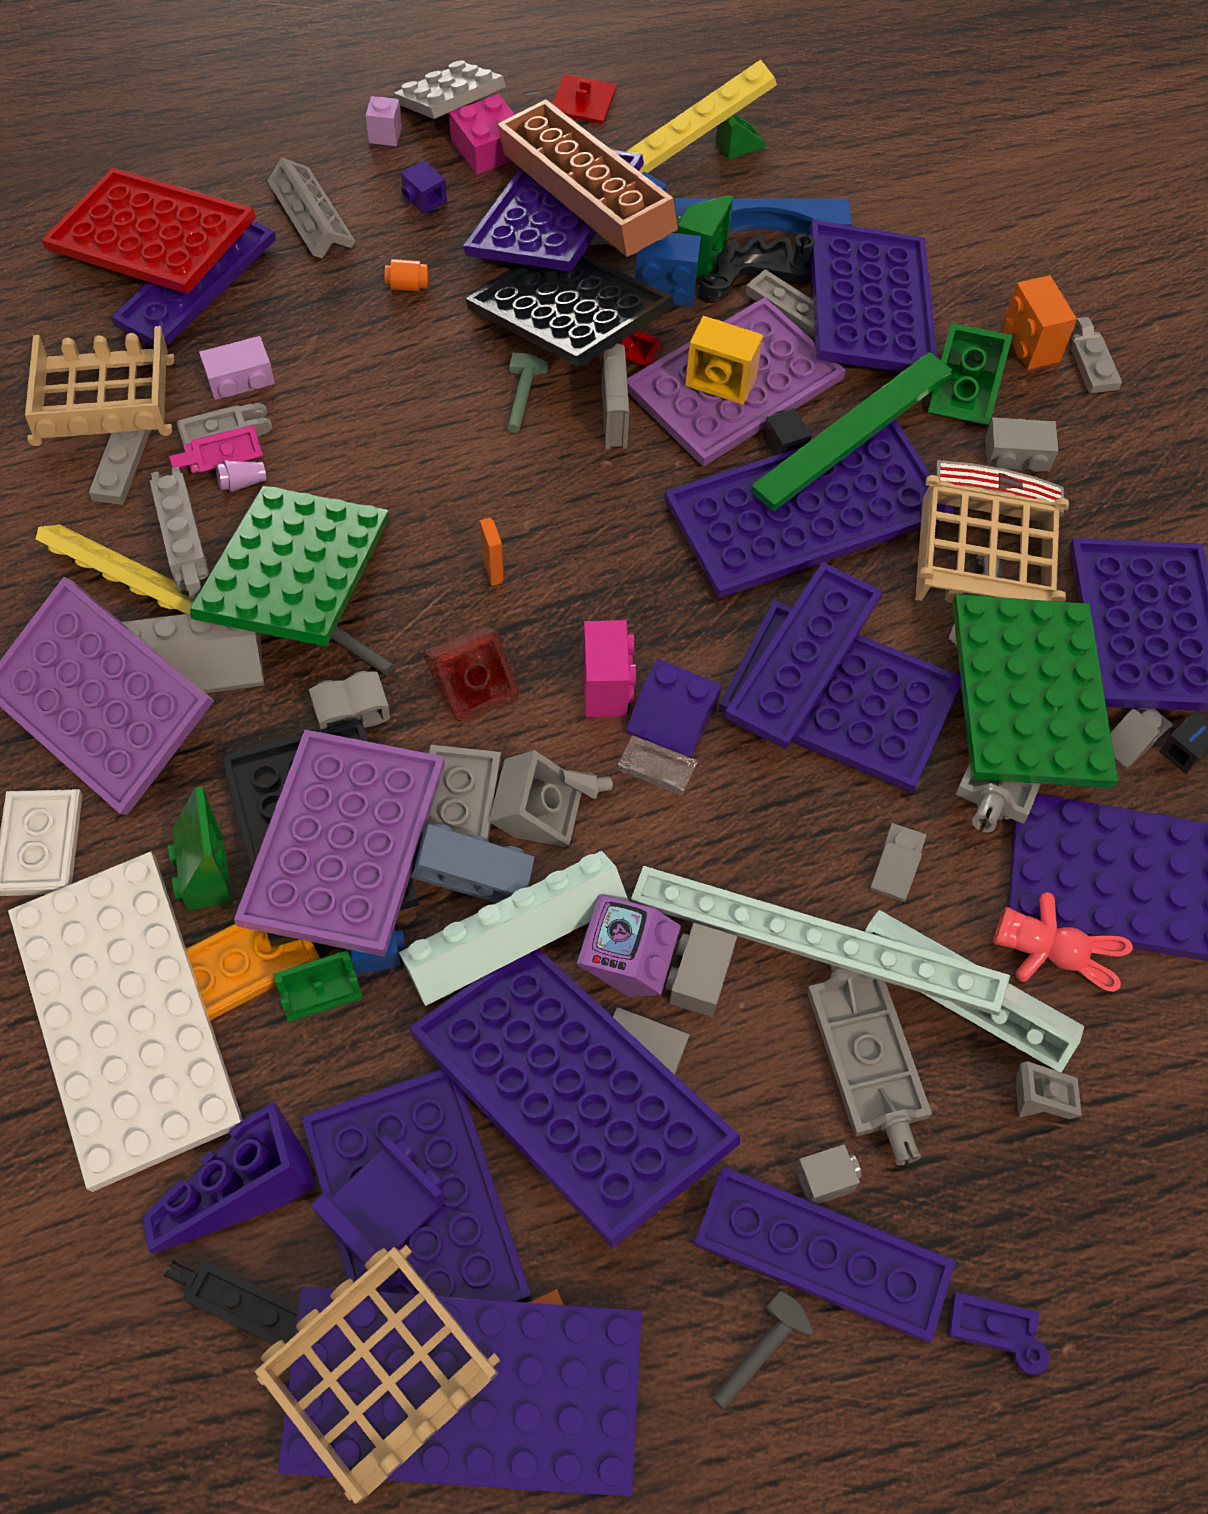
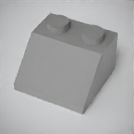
M535 750L505 759L489 822L514 838L568 847L570 846L582 792L563 782L560 776V769L562 768Z

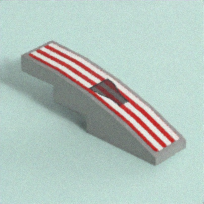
M937 460L936 476L940 478V481H947L954 485L965 487H980L984 490L999 493H1013L1017 496L1033 499L1043 498L1050 502L1064 498V488L1062 486L1034 476L973 463ZM1060 509L1059 516L1063 517L1064 510Z

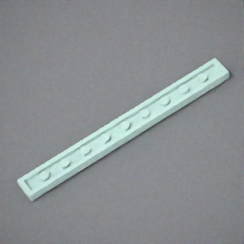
M646 866L642 868L631 897L633 903L655 908L667 915L996 1016L1000 1014L1010 980V975Z

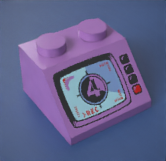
M605 895L598 896L577 965L629 998L661 995L680 925L655 908Z

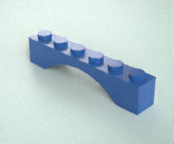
M674 198L676 219L679 216L683 217L690 205L716 198ZM733 198L729 233L755 229L776 230L796 236L805 233L807 234L806 240H808L809 226L812 220L852 226L849 199Z

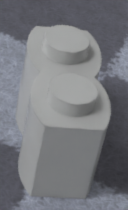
M360 671L344 681L324 680L309 689L319 729L362 719L364 728L381 724L390 719L389 706L378 672Z

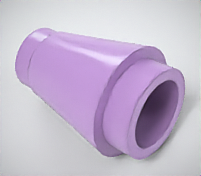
M224 460L223 464L216 465L217 481L221 491L228 490L231 493L266 481L263 462Z

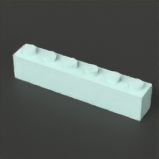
M600 851L583 857L580 862L562 871H555L549 874L546 879L530 887L517 890L512 896L494 905L483 907L478 913L460 922L449 924L444 930L427 939L413 942L407 949L399 952L415 989L425 1006L589 923L598 896L605 895L628 901L616 866Z
M881 910L876 913L865 932L974 964ZM1008 984L999 1016L925 994L1060 1073L1081 1041L1084 1029L1082 1024L1011 984Z

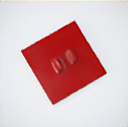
M564 74L552 104L570 118L603 124L617 84Z

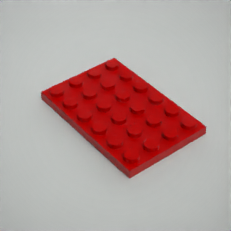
M111 168L41 241L46 250L189 294L256 219V215L251 207Z

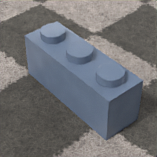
M428 824L422 833L410 878L498 903L512 896L517 890L528 887L535 856L525 854L518 847H502L492 844L482 836H466L454 832L451 827L446 825Z

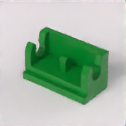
M348 950L273 974L281 997V1004L289 1023L363 999Z

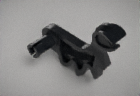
M764 233L751 238L743 248H740L736 239H731L729 256L723 253L717 255L716 265L718 272L703 276V281L700 280L699 299L706 303L718 302L730 293L734 281L739 276H758L765 269L784 281L795 283L811 281V255L815 243L814 238L809 235L808 242L805 244L807 234L798 235L795 240V249L792 248L790 238H778L766 245Z

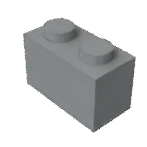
M992 417L985 437L987 466L1050 472L1058 454L1056 421Z
M693 923L690 935L682 934L676 954L681 956L682 960L679 969L671 968L665 988L672 991L669 1004L713 1018L736 944V935L697 923Z

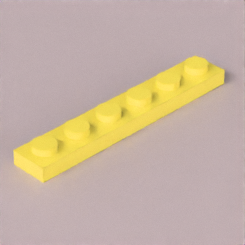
M759 60L626 152L643 154L644 165L639 172H650L777 85L775 77L762 60Z
M60 524L38 527L35 540L48 545L49 551L60 555H68L75 559L77 565L85 568H94L102 572L104 578L130 586L129 589L136 594L149 595L157 599V603L162 607L177 609L185 614H190V608L195 599L190 600L187 589L178 591L174 580Z

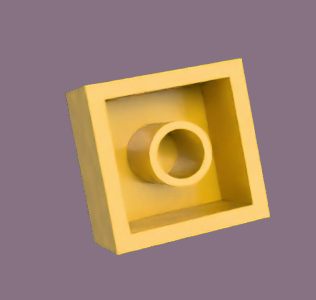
M703 316L690 341L685 386L744 405L757 378L763 335Z

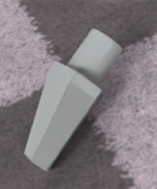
M560 769V776L563 782L593 799L597 798L598 792L610 791L613 788L610 776L597 778L591 772L585 773Z

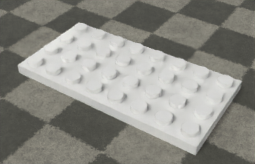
M152 852L143 854L8 910L87 1190L94 1192L227 1134L243 1120L156 857Z

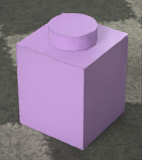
M371 96L366 112L369 143L397 146L402 129L399 99Z

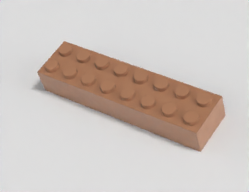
M545 99L497 124L504 155L626 257L638 253L641 249L664 239L667 235L678 230L673 197Z

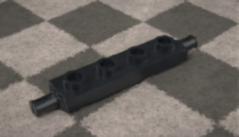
M172 1260L168 1265L171 1269L182 1275L166 1269L164 1277L185 1286L183 1300L187 1304L272 1345L280 1340L286 1344L295 1336L299 1305L205 1260L195 1271L177 1263L175 1260Z

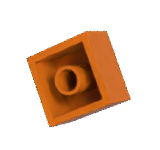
M1051 275L1016 284L1013 295L1010 298L1005 319L1002 322L1003 333L1013 335L1011 343L1015 348V353L1022 360L1026 369L1030 370L1061 361L1077 318Z

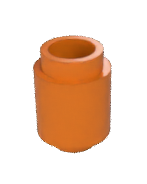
M391 259V265H385V284H390L391 290L420 292V289H427L428 264H421V261Z

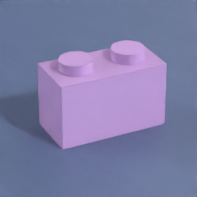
M260 336L199 352L214 400L275 384L271 364Z

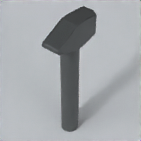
M336 626L331 639L385 676H389L392 673L394 664Z
M782 1289L765 1308L777 1322L711 1397L722 1410L730 1404L792 1331L808 1338L813 1334L814 1331L802 1306L785 1290Z

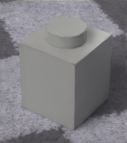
M845 1144L800 1158L794 1169L805 1199L817 1205L854 1193L860 1184L861 1169L853 1154H848Z

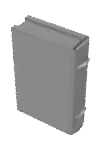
M616 344L613 348L602 353L601 386L605 449L618 446L627 449L629 399L625 346Z

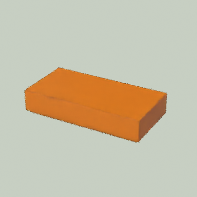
M491 518L480 520L482 560L491 586L502 584L504 581L502 542L494 520Z

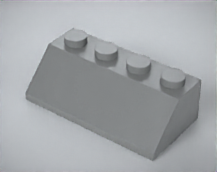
M191 613L122 622L205 693L265 686L260 633L191 619Z

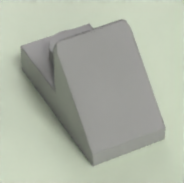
M1132 709L1110 733L1115 763L1126 771L1165 736L1173 724L1156 709Z
M894 823L891 824L870 891L902 902L906 901L922 857L921 851L926 834Z
M1028 1061L1020 1064L1015 1079L1019 1117L1047 1112L1066 1119L1082 1116L1078 1078Z

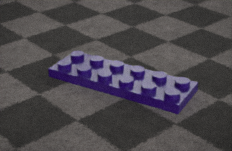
M253 221L189 294L148 282L111 317L114 326L127 333L136 334L140 340L153 347L155 326H161L166 346H168L276 240L274 231Z
M822 562L727 708L725 719L787 750L875 609L883 591Z
M724 1166L721 1169L693 1246L926 1344L932 1342L956 1262Z

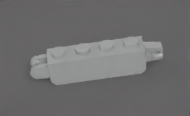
M178 466L171 468V475L162 477L158 471L151 473L152 480H150V485L169 566L177 590L187 589L190 600H194L201 591L202 585L205 584L210 576L188 489L183 473H180Z

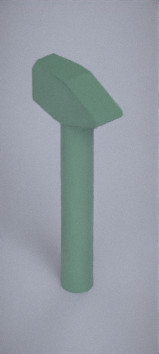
M513 353L510 362V372L521 375L507 427L512 433L520 431L533 375L548 373V363L528 353Z

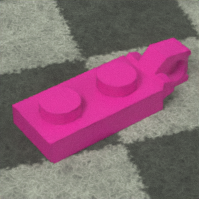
M254 425L191 440V443L183 445L184 453L169 456L172 468L178 466L180 470L190 468L192 474L216 470V465L223 464L224 460L249 462L263 458Z

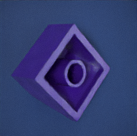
M657 658L641 688L626 733L690 760L718 707L721 685Z

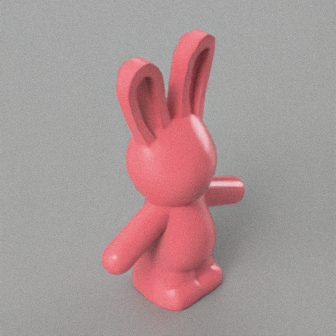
M1049 892L1041 894L1039 899L1041 920L1026 916L1009 907L1003 909L994 934L993 943L1030 954L1015 972L1018 981H1028L1043 962L1049 958L1057 967L1078 971L1103 990L1114 992L1120 988L1121 981L1118 976L1108 968L1091 960L1090 956L1091 953L1115 957L1127 955L1133 948L1132 943L1128 939L1120 936H1088L1081 930L1073 927L1057 928L1055 898Z

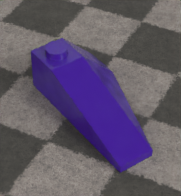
M274 1102L238 1123L229 1132L232 1137L215 1154L209 1151L200 1160L203 1166L187 1181H178L142 1216L149 1252L155 1254L281 1208L316 1187L307 1154L279 1107Z

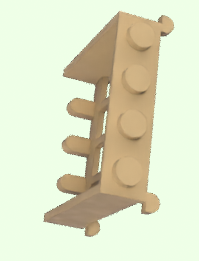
M155 326L154 349H141L138 336L134 333H129L125 337L127 351L110 352L106 338L96 336L93 343L95 353L79 354L75 341L71 338H64L61 347L63 355L48 357L40 335H33L25 417L32 433L27 438L29 444L39 446L42 443V438L156 429L159 430L161 435H170L172 433V424L164 423L166 365L169 366L174 363V354H167V346L161 326ZM153 365V375L151 378L136 379L137 366ZM129 367V379L106 381L107 368ZM99 369L98 382L76 383L78 370ZM69 371L68 384L46 385L47 373ZM152 385V398L135 399L137 386ZM128 387V400L105 402L106 389ZM98 390L96 403L74 404L75 391ZM67 392L66 405L44 406L45 393Z
M930 475L926 478L925 485H928L929 488L923 497L915 600L922 601L929 588L935 587L946 589L945 600L950 603L953 602L956 594L962 595L963 593L988 597L1065 602L1066 593L1057 590L1059 511L1060 509L1068 510V499L1059 498L1055 502H1050L1043 498L1033 499L1017 496L1013 493L988 491L980 487L954 485L947 481H940V478L936 475ZM937 503L960 507V515L938 512ZM968 509L991 513L990 521L967 517ZM999 514L1021 518V526L998 522ZM936 520L959 524L958 543L935 539ZM1029 520L1043 522V530L1029 528ZM967 525L990 529L989 548L966 544ZM998 531L1021 535L1020 553L997 550ZM1029 536L1042 538V557L1028 555ZM934 547L957 551L956 570L933 566ZM965 553L988 556L987 575L964 572ZM996 558L1019 562V581L995 577ZM1027 563L1041 566L1040 585L1027 583Z
M407 1245L400 1251L393 1247L387 1252L383 1248L373 1255L364 1265L368 1270L355 1282L350 1278L337 1287L330 1295L333 1302L321 1313L314 1309L296 1325L299 1332L286 1344L280 1340L271 1346L261 1356L264 1364L255 1371L260 1384L267 1387L346 1491L344 1494L348 1500L352 1499L355 1504L362 1502L499 1374L494 1366L500 1359L495 1353L489 1359L484 1356L406 1260L412 1253ZM400 1268L419 1293L395 1314L376 1289ZM370 1296L388 1321L363 1343L344 1317L365 1298ZM426 1300L444 1322L445 1326L421 1346L402 1321ZM337 1324L356 1350L330 1372L312 1349V1346ZM395 1328L414 1351V1354L389 1376L370 1350ZM452 1332L472 1358L448 1380L428 1353ZM304 1354L323 1380L298 1402L279 1376ZM363 1357L382 1384L357 1406L337 1380ZM422 1361L441 1387L416 1410L396 1383ZM330 1387L349 1411V1414L324 1436L304 1410ZM389 1391L409 1417L383 1440L363 1413ZM356 1421L376 1448L350 1471L330 1444Z

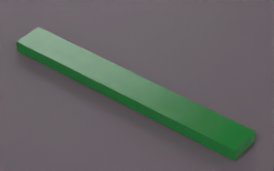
M931 352L927 353L752 484L751 493L774 512L949 379L952 369Z

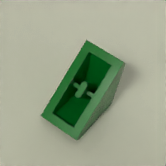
M736 113L717 125L716 143L728 159L763 149L767 145L756 128Z

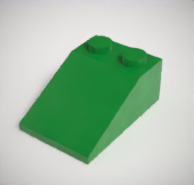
M951 323L941 361L952 369V374L949 379L933 390L928 414L989 427L1013 335Z
M198 787L194 789L172 829L174 843L168 844L172 866L177 865L178 872L177 877H172L174 894L176 899L182 898L188 911L233 902L224 836L204 788Z

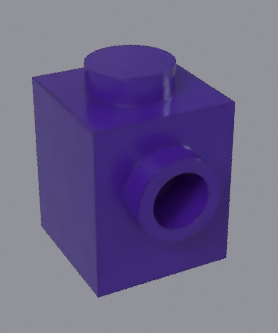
M423 160L401 172V193L408 203H412L424 215L447 202L445 178L426 161Z

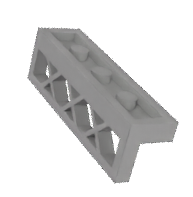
M281 157L267 181L312 255L323 258L332 243L351 248L355 243L353 236L309 167Z

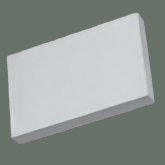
M80 789L6 791L0 830V896L47 895L72 884L83 797Z

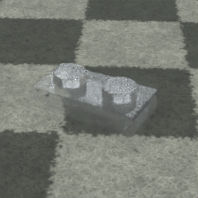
M633 735L618 763L619 771L682 796L697 767V760Z

